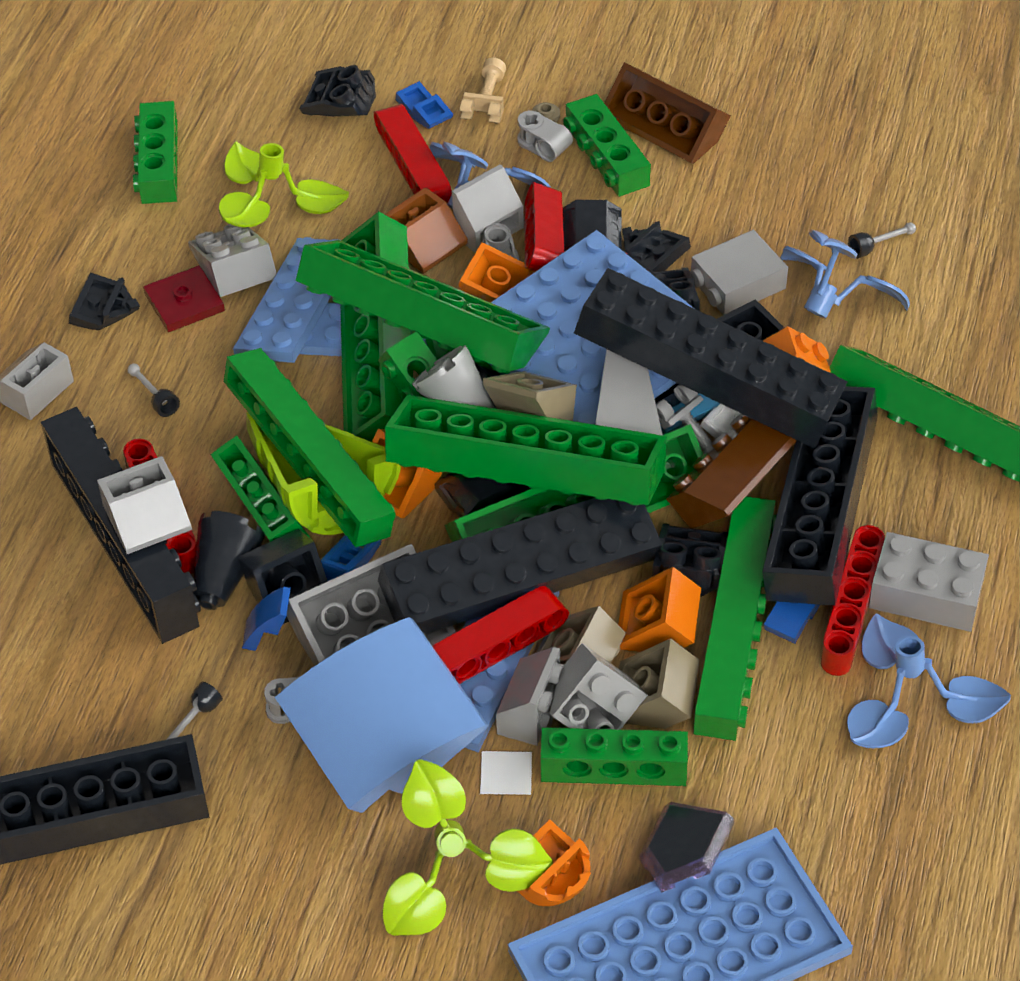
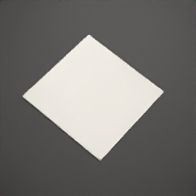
M482 751L480 794L531 795L532 752Z

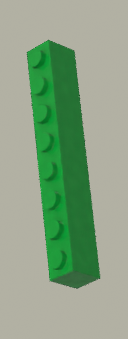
M262 348L227 356L223 382L301 480L311 478L318 483V501L352 544L357 548L391 537L396 513L392 504L385 500L377 490L374 482L370 481L362 472L358 463L344 450L341 442L330 433L323 420L318 418L312 411L308 402L298 394L291 381L285 378L275 362L266 355Z
M745 497L732 511L695 710L694 735L736 741L738 727L745 728L748 707L742 706L743 698L750 699L753 678L747 677L748 669L755 670L758 649H752L753 641L760 642L763 622L757 621L758 614L764 615L766 608V594L761 592L762 587H765L763 568L777 517L774 514L775 500Z

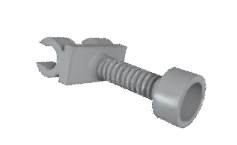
M679 384L674 389V393L684 406L674 413L673 408L666 400L658 401L656 408L660 425L663 429H666L679 420L682 421L684 427L691 424L698 443L702 447L701 449L704 450V454L709 453L713 449L712 441L706 436L705 431H702L703 429L699 423H696L695 418H692L693 415L690 412L704 399L697 392Z

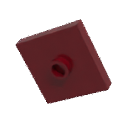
M200 265L143 286L145 296L168 333L225 311L223 301Z

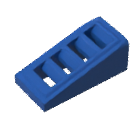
M345 535L321 559L327 581L367 564L381 545L382 540L363 545V548H356Z

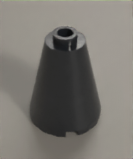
M212 511L210 517H206L205 513L201 514L197 529L193 578L197 590L193 593L200 607L216 610L217 607L225 606L244 575L238 557L261 547L265 534L258 525L255 531L247 526L248 519L230 512Z

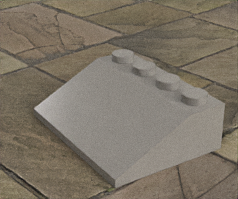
M412 543L289 599L287 618L314 665H317L354 641L395 623L378 583V576L383 563L416 554ZM452 625L424 635L430 644L434 645L456 632Z

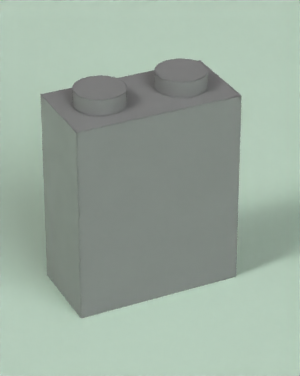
M752 230L692 256L690 273L694 279L695 287H699L707 296L709 303L713 307L716 306L725 315L755 299L759 301L786 289L788 266L756 231Z

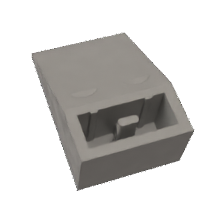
M228 224L224 226L222 231L216 233L203 232L196 235L195 240L188 242L198 264L220 297L273 280L277 274L269 243L249 227H237Z

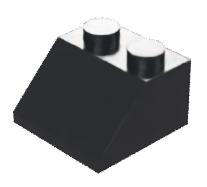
M299 529L238 557L247 585L257 603L282 587L290 588L289 599L328 582L315 542ZM287 616L283 624L289 622Z

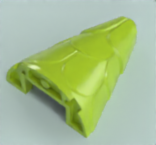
M247 412V432L258 459L267 470L272 484L276 486L284 506L289 509L292 516L299 524L316 534L336 535L344 533L318 501V483L311 478L301 480ZM325 424L335 439L341 442L342 447L349 456L358 463L367 478L374 482L381 495L384 496L385 493L390 495L398 480L401 466L397 463L386 462L385 447Z

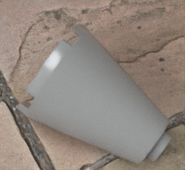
M465 345L455 348L434 362L435 366L428 372L426 370L423 371L412 383L416 391L426 398L494 408L483 386V381L470 351Z

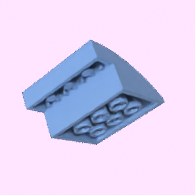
M410 617L378 629L340 649L312 667L275 696V699L347 808L363 813L388 790L402 794L416 759L430 761L442 767L489 727L413 618Z

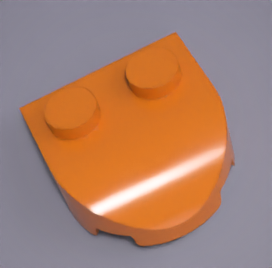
M549 819L533 836L552 858L553 864L529 888L518 891L526 900L538 906H555L572 899L586 886L591 874L590 853L584 842L580 838L574 842Z

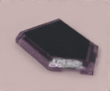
M670 802L664 806L639 855L640 862L645 869L649 870L661 893L675 888V883L692 876L698 879L711 873L735 823L734 818L725 811Z

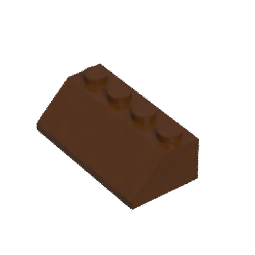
M625 62L604 103L623 128L692 164L719 141L731 115Z
M740 414L730 423L732 429L728 433L721 434L712 442L713 449L694 461L692 464L694 470L690 474L683 475L673 484L675 490L666 499L689 528L692 529L727 517L797 440Z

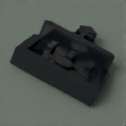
M660 221L654 222L649 228L643 230L635 229L632 231L631 227L622 229L627 255L650 273L665 271L691 248L689 237L668 230L661 231Z
M90 272L69 315L68 324L92 330H101L139 310L140 305L136 298L133 299L126 289L123 277L115 281Z

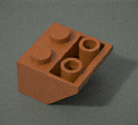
M426 187L384 214L407 226L408 263L423 274L468 244V238L447 203Z

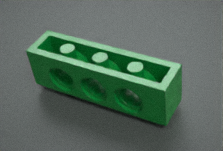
M597 94L566 104V117L563 118V124L576 139L579 149L582 152L585 151L593 168L600 171L607 187H611L617 196L620 197L650 186V162Z
M175 102L140 103L139 115L134 116L136 133H139V135H134L135 152H138V154L133 155L135 172H138V174L133 175L134 192H140L142 204L177 202L178 120Z
M416 331L386 349L378 362L380 363L383 375L388 380H392L399 390V396L402 401L406 395L424 397L412 385L415 378L408 374L407 369H412L420 375L423 371L426 370L428 372L435 366L434 362L437 359Z
M237 435L210 454L270 542L296 529L301 530L311 538L304 527L292 516L289 509L284 506L278 490Z
M542 727L541 782L686 786L688 731Z

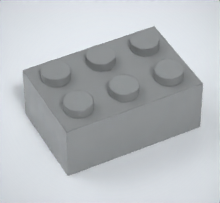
M887 532L872 583L869 608L971 632L989 554Z

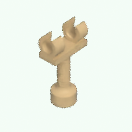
M488 58L484 62L482 76L485 78L481 94L464 92L460 105V111H462L460 118L472 119L475 110L488 112L490 114L488 122L500 123L504 111L503 97L492 96L496 82L503 79L506 71V65L502 60Z

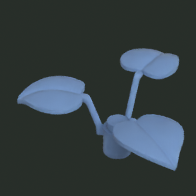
M431 142L430 150L435 158L449 159L461 163L455 189L469 182L468 177L472 167L478 166L483 169L488 167V163L478 155L468 150L460 149L451 143L443 142V144ZM512 167V169L505 168L507 175L529 185L532 182H536L551 188L544 179L536 174L516 167ZM451 195L447 205L453 209V201Z
M811 230L809 234L821 246L831 248L832 255L828 266L796 248L785 246L780 257L782 260L804 262L812 265L817 270L814 287L804 306L806 310L826 319L833 304L839 306L841 301L859 284H867L891 295L904 306L906 311L910 306L907 295L901 289L887 281L869 275H860L837 296L835 294L837 288L828 284L837 256L840 252L856 259L858 254L845 243L829 238L819 231Z
M876 613L864 632L862 655L869 665L877 669H888L896 664L897 677L893 697L889 707L879 700H867L854 706L847 720L850 740L854 744L866 748L888 747L901 740L909 726L908 716L902 712L895 711L899 702L903 678H916L924 669L928 671L941 696L948 699L946 703L948 713L956 720L964 723H980L990 719L1009 703L1011 694L992 682L973 676H960L952 679L949 683V691L946 690L932 666V659L925 658L924 642L909 628L891 622Z

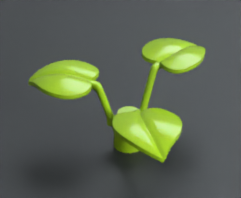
M236 141L226 156L225 174L231 181L238 184H247L254 180L258 182V186L253 197L245 192H232L225 195L219 203V213L222 220L237 227H253L263 223L270 214V205L259 200L265 179L275 180L282 172H284L292 194L297 195V206L309 213L325 214L331 212L348 199L349 192L332 184L313 179L300 181L296 188L289 172V164L283 163L284 149L280 145L275 143L264 144L260 148V153L247 149Z
M416 759L403 789L401 797L402 808L408 820L419 827L430 828L440 822L434 832L438 850L435 852L436 857L427 882L419 874L408 872L399 876L390 885L383 904V921L386 931L393 936L421 935L432 931L442 922L446 913L445 897L441 891L432 886L436 882L444 856L455 857L461 854L465 848L471 850L481 859L489 861L485 871L487 881L495 888L507 892L521 891L529 888L553 864V860L532 834L521 829H506L497 834L490 844L491 854L485 853L473 844L470 839H466L463 828L458 822L446 820L460 816L465 809L466 796L460 782L443 767L430 761Z

